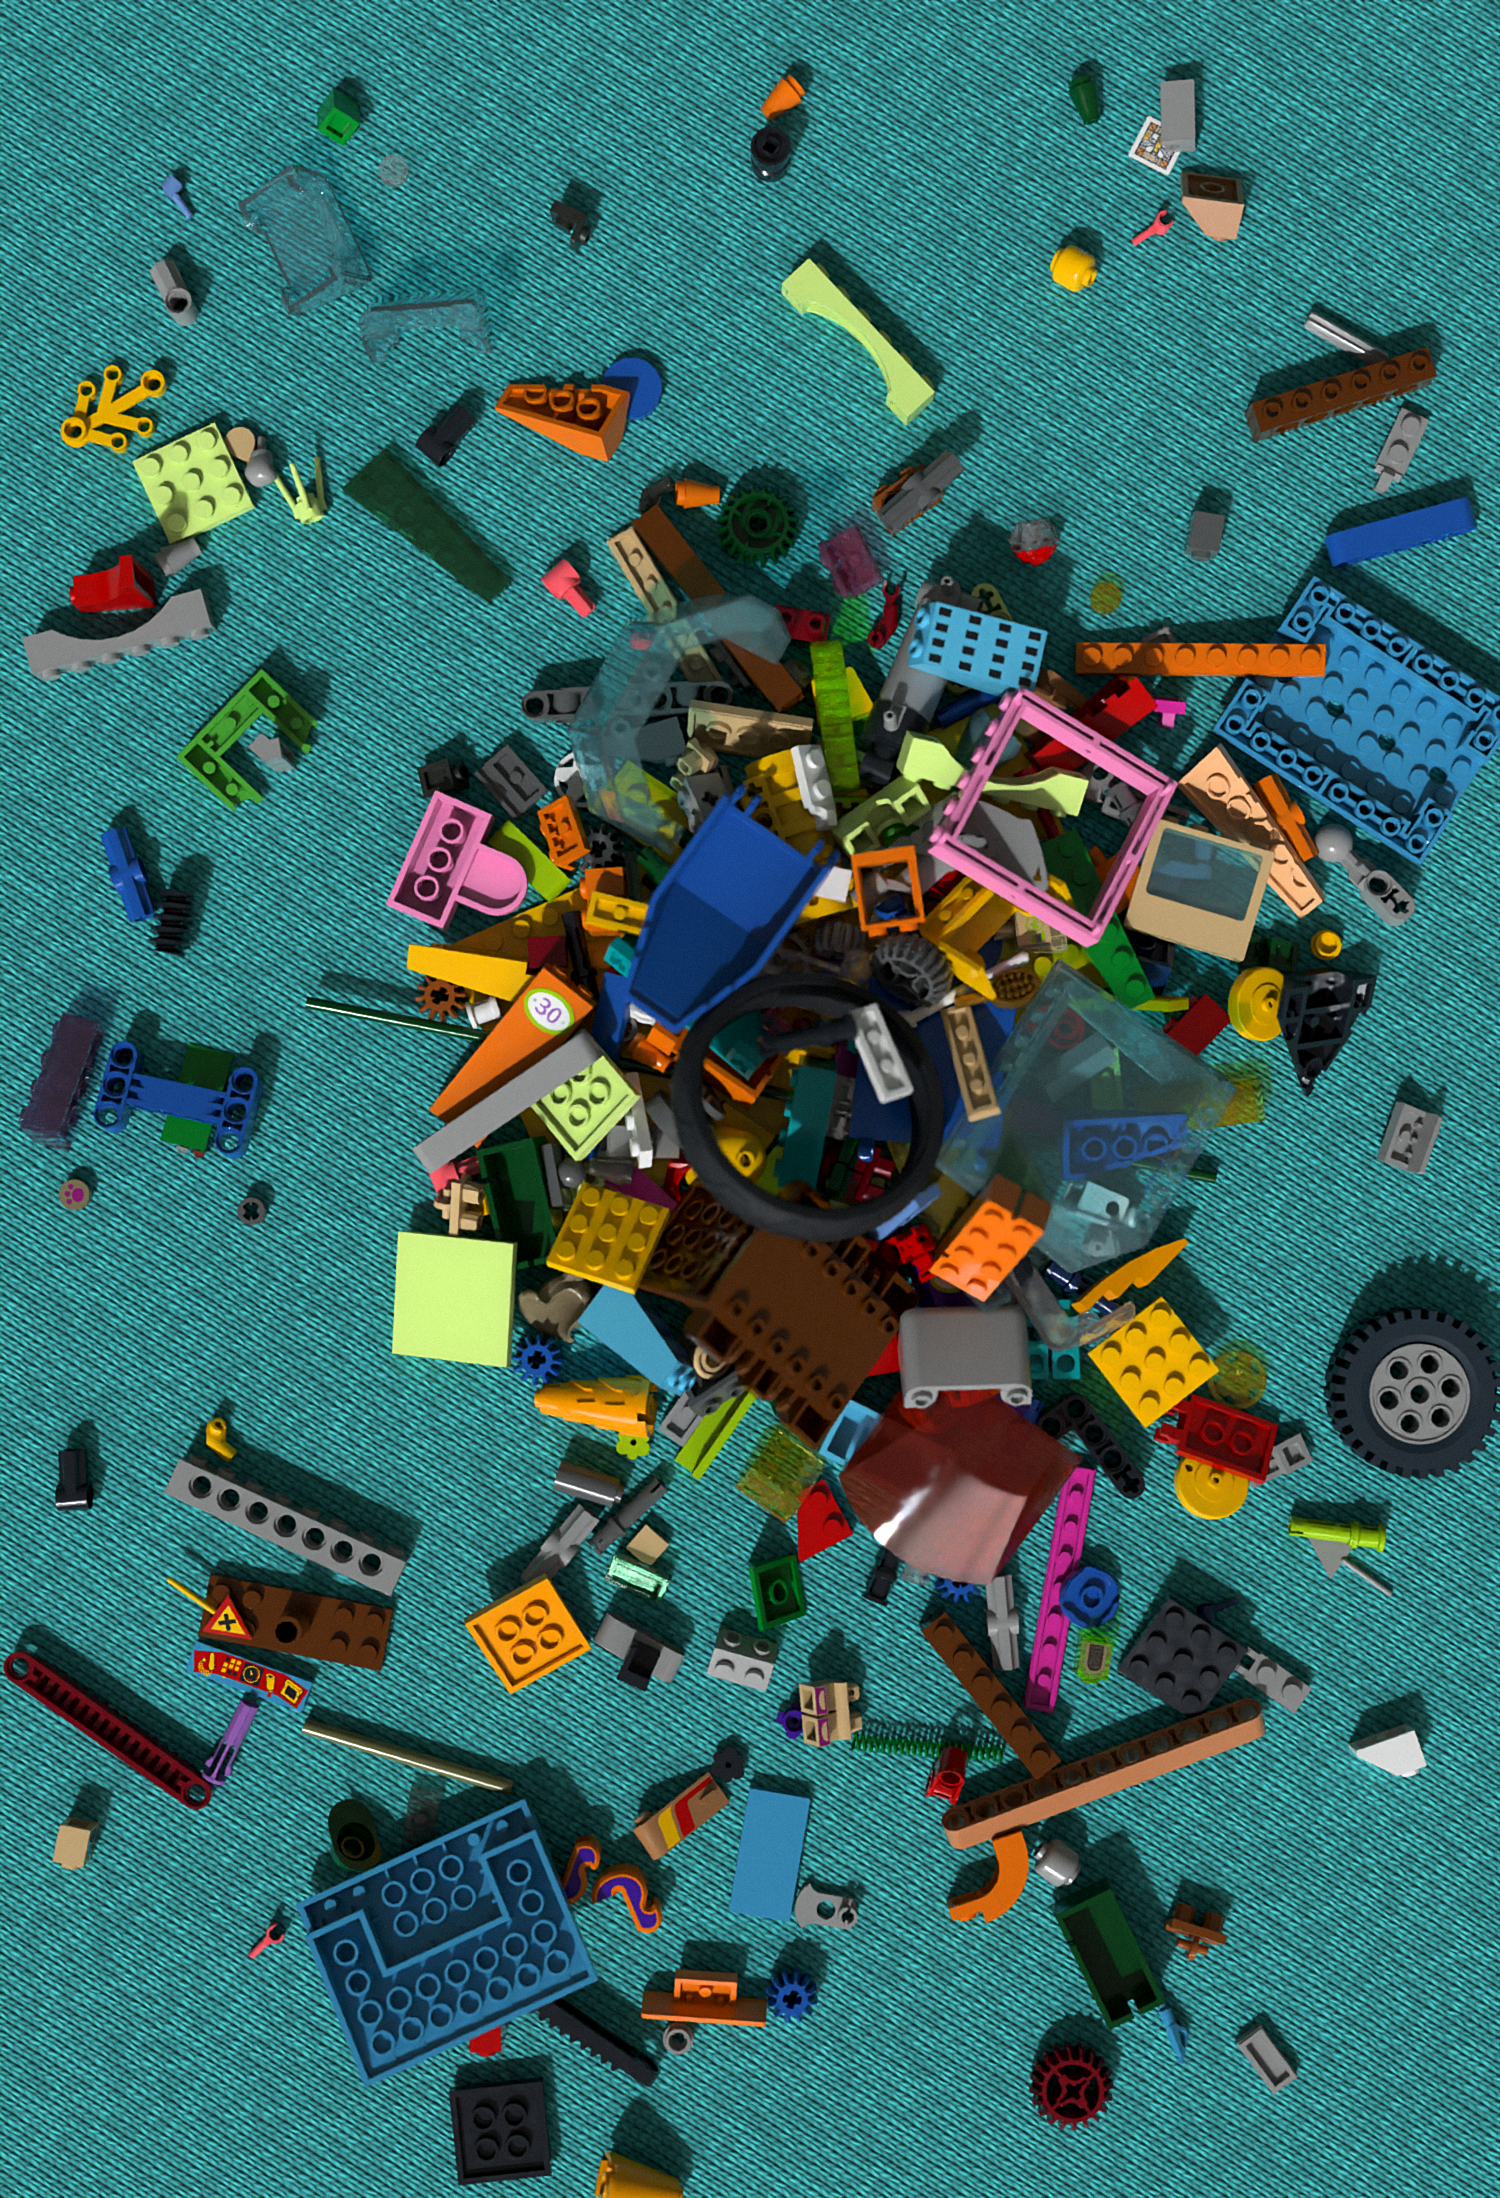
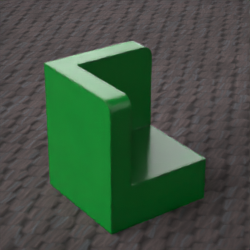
M333 87L317 110V130L344 146L360 124V106L357 102Z

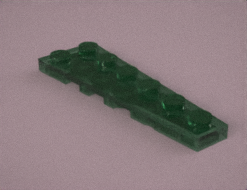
M387 448L342 488L349 498L381 520L396 534H399L411 543L413 547L424 553L444 571L450 573L456 580L490 605L511 585V581Z

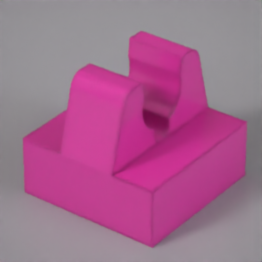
M1152 696L1158 705L1153 710L1154 712H1159L1158 725L1163 728H1173L1175 714L1185 715L1187 702L1182 698Z

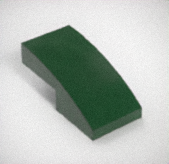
M1251 936L1244 961L1235 962L1230 960L1229 965L1246 968L1255 966L1271 967L1279 972H1295L1297 970L1300 943Z

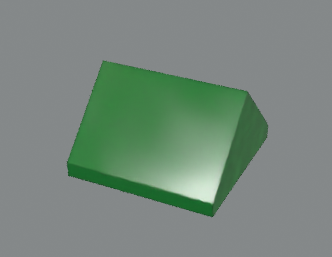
M796 1554L749 1561V1574L759 1630H766L806 1615Z

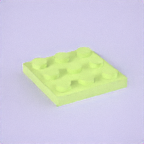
M215 422L132 461L170 545L200 535L255 508L236 464L227 449L219 427Z
M579 1029L574 1036H576L585 1029ZM596 1041L595 1043L604 1056L531 1105V1108L575 1161H582L642 1096Z

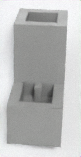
M615 1125L600 1141L597 1157L637 1158V1156L632 1157L630 1152L629 1140L633 1138L632 1130L627 1131L626 1126ZM648 1126L653 1149L652 1158H679V1147L658 1126Z

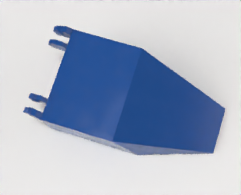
M743 783L731 795L728 793L723 795L652 895L621 997L674 1034L762 969L826 881L841 854L839 850L835 849L821 868L813 862V859L824 848L826 841L822 838L817 841L806 857L754 821L750 816L763 799L759 794L752 798L744 813L734 807L746 793L747 786Z

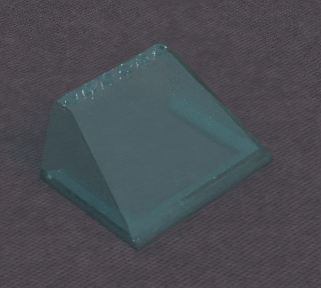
M1058 959L1038 989L1037 995L1026 1008L989 1068L1001 1114L970 1122L965 1107L942 1143L935 1166L975 1198L979 1196L996 1174L1022 1187L1013 1213L1015 1216L1018 1215L1024 1194L1027 1191L1052 1204L1045 1231L1034 1245L1068 1273H1074L1146 1246L1238 1088L1216 1069L1064 961Z

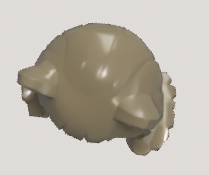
M563 1271L549 1277L537 1290L529 1289L520 1292L517 1297V1304L524 1318H527V1321L539 1332L554 1338H561L568 1343H573L575 1339L572 1338L571 1332L582 1326L577 1320L596 1294L590 1280Z

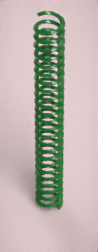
M856 1733L850 1750H854L856 1741L857 1751H860L862 1743L863 1752L865 1753L869 1742V1752L871 1753L875 1740L876 1753L879 1752L881 1742L882 1754L885 1753L887 1743L888 1754L891 1753L893 1744L894 1754H897L898 1745H900V1754L902 1756L906 1743V1755L908 1756L912 1743L913 1756L916 1755L918 1744V1755L920 1757L922 1756L924 1745L925 1757L928 1756L930 1747L931 1757L933 1758L936 1746L937 1757H939L943 1745V1749L948 1746L961 1748L965 1752L968 1749L969 1761L971 1760L974 1748V1760L977 1761L980 1747L981 1762L984 1760L986 1748L987 1762L990 1761L992 1750L993 1762H996L998 1751L999 1762L1001 1763L1005 1746L1003 1745L1001 1748L999 1744L996 1747L991 1744L988 1747L985 1743L982 1747L981 1743H979L976 1747L974 1742L970 1746L968 1742L965 1745L962 1741L959 1744L956 1741L951 1744L949 1740L945 1745L943 1740L939 1744L937 1739L933 1743L931 1739L928 1742L925 1739L920 1742L919 1738L915 1742L913 1738H910L908 1743L906 1737L902 1741L900 1736L896 1740L894 1736L891 1739L888 1736L883 1739L882 1735L879 1736L878 1740L877 1736L874 1735L871 1740L869 1734L865 1739L863 1733L860 1735V1738Z

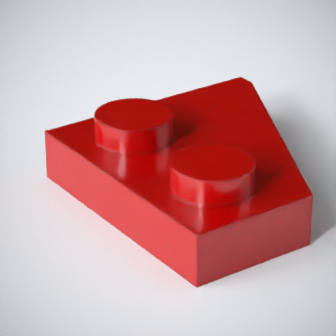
M824 1478L797 1492L798 1558L800 1562L853 1535Z

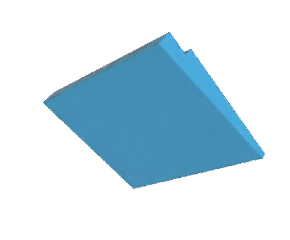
M528 1796L296 1904L307 1931L305 1938L365 2088L599 1980Z

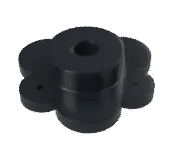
M726 1746L722 1752L717 1751L714 1753L713 1760L715 1762L711 1765V1773L714 1776L721 1777L725 1783L730 1782L732 1778L740 1779L744 1776L745 1770L742 1765L745 1763V1757L742 1754H737L735 1747ZM726 1762H730L731 1765L727 1766Z

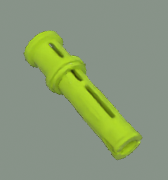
M1290 1516L1288 1535L1346 1543L1347 1546L1354 1549L1357 1546L1375 1548L1377 1552H1383L1386 1542V1526L1384 1524H1379L1378 1527L1362 1525L1356 1520L1346 1524Z

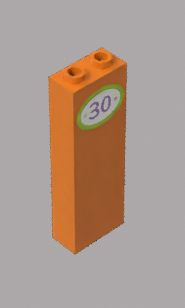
M547 962L433 1102L429 1110L447 1124L563 1045L594 1007L596 1001L592 999L593 993L584 985L578 984L576 986L567 979L569 974L559 965L554 964L551 966ZM486 1137L475 1143L474 1146L478 1148Z

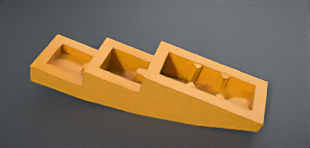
M1185 1238L1147 1251L1118 1266L1088 1288L1071 1304L1078 1313L1088 1311L1102 1296L1108 1301L1118 1298L1132 1283L1137 1288L1147 1286L1189 1242Z

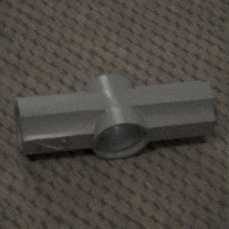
M945 450L927 468L913 474L900 489L901 491L881 507L877 513L889 530L896 533L919 511L922 513L927 510L941 496V492L964 472L965 468L953 453Z

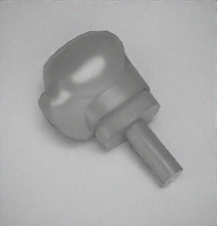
M259 436L257 437L258 450L251 453V459L245 468V478L255 487L267 486L277 478V473L273 469V454L265 449V437Z

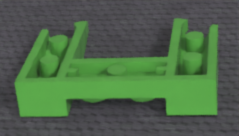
M262 668L176 756L182 764L232 811L237 810L235 805L237 803L253 798L255 804L262 802L264 798L222 758L231 746L265 714L302 751L308 754L312 747L306 744L311 726L318 727L319 724Z

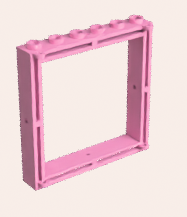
M1020 685L1012 693L1006 692L998 705L1001 712L997 719L993 718L986 727L984 734L987 735V738L983 745L979 744L970 758L974 762L970 771L965 770L958 780L956 786L960 790L955 798L952 796L946 803L942 811L946 815L942 824L937 823L930 833L928 840L932 841L927 852L1088 948L1099 942L1178 782ZM1020 718L1147 795L1086 917L957 840Z

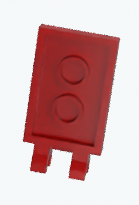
M1191 1394L1188 1396L1187 1401L1182 1399L1165 1413L1178 1416L1176 1427L1163 1422L1161 1428L1157 1427L1155 1429L1153 1440L1165 1444H1175V1454L1249 1481L1263 1484L1266 1481L1278 1424Z

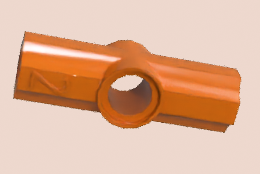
M1275 772L1251 785L1301 861L1304 862L1318 855L1317 848L1304 826V815L1298 804L1290 800L1277 773Z

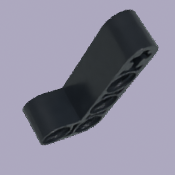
M1069 1392L1040 1412L1034 1428L1043 1439L1055 1441L1073 1430L1108 1480L1122 1496L1128 1499H1135L1144 1492L1145 1481L1143 1476L1088 1400L1082 1395ZM1075 1399L1080 1400L1082 1409L1079 1414L1069 1415L1067 1412L1068 1403ZM1047 1418H1055L1057 1421L1056 1430L1052 1433H1044L1042 1430V1423ZM1091 1425H1098L1100 1428L1099 1437L1095 1440H1087L1085 1437V1431ZM1110 1450L1117 1451V1462L1113 1465H1105L1103 1460L1105 1453ZM1123 1470L1128 1477L1134 1479L1132 1481L1134 1485L1132 1489L1124 1487L1126 1483L1118 1472Z

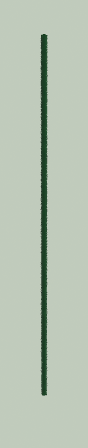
M309 996L306 1000V1009L477 1042H483L490 1034V1031ZM620 1056L617 1067L622 1070L669 1079L673 1076L674 1067L670 1066L667 1072L663 1074L657 1069ZM766 1085L759 1096L786 1101L787 1098H792L793 1090ZM1002 1130L1001 1143L1058 1154L1055 1140ZM1148 1158L1131 1163L1132 1166H1130V1168L1215 1184L1217 1179L1216 1171Z

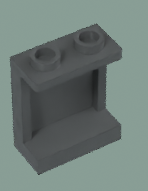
M683 1332L676 1339L691 1359V1352L695 1343ZM738 1358L732 1362L729 1370L719 1378L705 1379L697 1373L694 1385L686 1392L690 1400L688 1406L693 1412L701 1417L716 1412L721 1404L730 1398L738 1397L745 1391L737 1381L738 1373L735 1370V1364Z

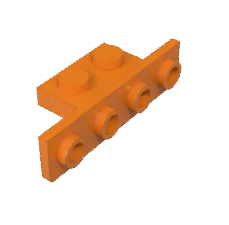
M676 1969L674 1993L643 1991L641 2018L765 2027L767 2003L766 1999L736 1997L738 1973Z

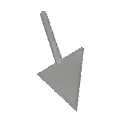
M1308 1538L1330 1580L1343 1563L1386 1595H1392L1390 1589L1346 1559L1352 1550L1346 1543Z

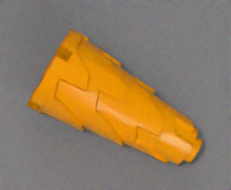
M626 1375V1378H598V1380H568V1383L543 1384L541 1389H536L534 1404L536 1408L540 1409L542 1414L562 1417L565 1421L595 1425V1428L619 1431L623 1435L651 1438L650 1435L653 1434L656 1423L658 1400H654V1395L650 1394V1392H658V1386L644 1375Z

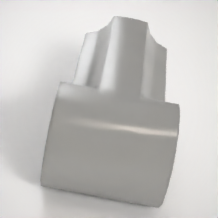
M163 259L155 263L149 272L164 300L168 312L179 325L188 326L193 324L198 318L199 310L174 260ZM187 303L186 308L176 311L178 305Z

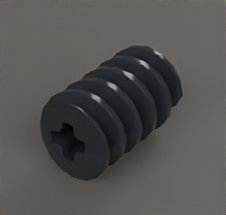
M169 889L159 890L158 894L164 897L166 901L156 902V906L164 912L153 915V918L160 922L161 925L151 926L150 930L156 933L158 937L148 938L147 942L155 947V949L151 950L185 957L186 953L178 949V946L188 945V941L182 938L181 934L191 933V929L185 926L184 922L194 920V917L186 913V911L196 909L197 905L189 901V898L197 896Z

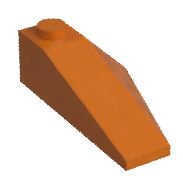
M508 384L496 403L495 410L582 455L609 462L623 438L630 393L603 384H592L591 389H575L574 384H564V388H546L544 384Z

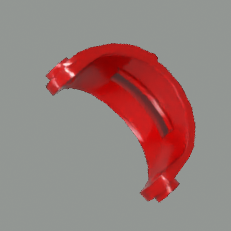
M684 1153L679 1154V1158H669L663 1191L678 1202L686 1193L679 1183L684 1174L691 1169Z

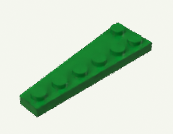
M1074 828L1040 844L1047 872L1065 882L1077 912L1086 917L1102 883L1077 829ZM1114 910L1099 942L1088 948L1083 945L1081 946L1126 1012L1154 999L1155 995Z

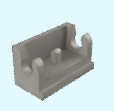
M1194 79L1160 82L1161 145H1165V152H1195Z

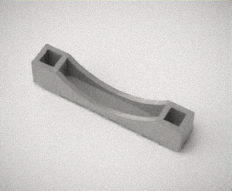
M197 589L170 597L165 606L149 622L119 637L102 640L79 639L66 636L54 630H48L23 637L22 640L31 673L44 681H52L61 678V673L73 671V673L85 672L91 669V665L101 662L104 665L114 664L121 661L120 657L132 654L134 657L149 654L150 649L155 647L172 648L178 646L181 640L191 638V640L205 639L210 636V632L217 631L208 596L202 589Z

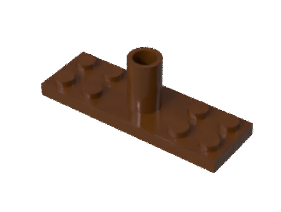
M212 1573L210 1575L205 1601L218 1609L229 1594L253 1640L203 1632L202 1630L213 1616L205 1608L203 1609L198 1636L377 1671L382 1670L393 1617V1607ZM287 1621L292 1622L296 1626L297 1631L291 1630L287 1625Z

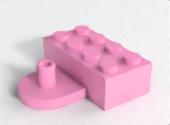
M435 790L386 905L447 932L460 903L492 916H502L515 911L526 898L528 879L525 870L516 859L485 845L496 821L492 814Z

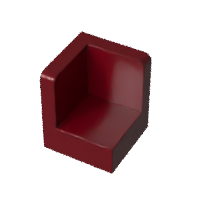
M565 935L528 938L530 970H542L547 962L551 966L557 964L563 969L569 968L567 938Z

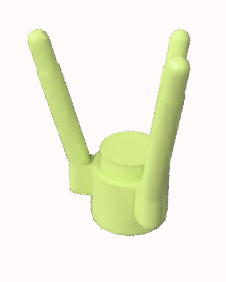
M319 456L314 457L317 498H315L314 493L306 494L301 477L293 462L289 466L300 495L296 498L297 504L278 473L277 478L274 480L290 505L295 519H300L302 524L321 520L325 517L323 511L328 509L324 499Z

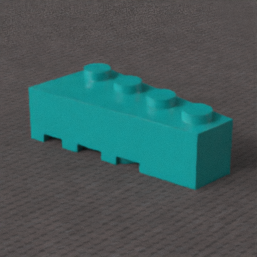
M800 1054L798 1067H792L789 1086L794 1087L793 1096L786 1099L784 1116L789 1117L787 1129L781 1128L778 1144L779 1147H784L782 1159L776 1158L773 1177H778V1187L783 1188L793 1180L808 1182L816 1190L837 1076L836 1060Z

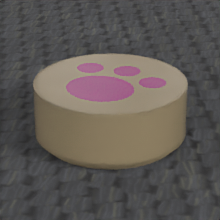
M80 1179L66 1181L59 1190L61 1204L70 1210L83 1209L92 1199L91 1187Z

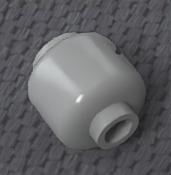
M1053 1839L1048 1843L1042 1841L1033 1854L1036 1858L1035 1871L1055 1887L1062 1886L1063 1884L1066 1886L1070 1885L1081 1870V1865L1078 1864V1853L1060 1839Z

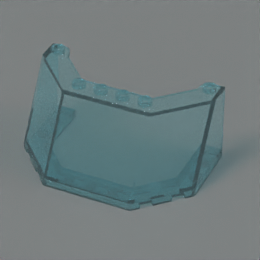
M709 594L627 620L567 727V733L589 812L669 856H672L686 829L664 817L660 807L652 802L635 740L685 650L725 638L775 665L778 664L792 639L779 610L751 595Z

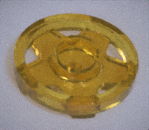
M1230 1351L1222 1354L1213 1362L1219 1369L1217 1374L1220 1379L1214 1384L1213 1375L1208 1379V1387L1217 1402L1234 1409H1245L1260 1400L1266 1388L1267 1378L1265 1370L1258 1359L1246 1352ZM1238 1356L1233 1364L1225 1361L1227 1358ZM1252 1362L1256 1365L1260 1375L1251 1372ZM1258 1389L1255 1396L1249 1400V1391ZM1231 1395L1235 1404L1228 1403L1221 1397Z

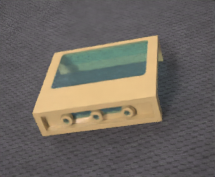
M1162 815L1146 847L1127 913L1122 917V927L1235 962L1244 961L1276 853L1268 851L1269 846L1263 843L1251 841L1250 845L1238 842V836L1221 832L1220 836L1208 833L1209 828L1205 826L1191 824L1189 828L1179 825V819Z

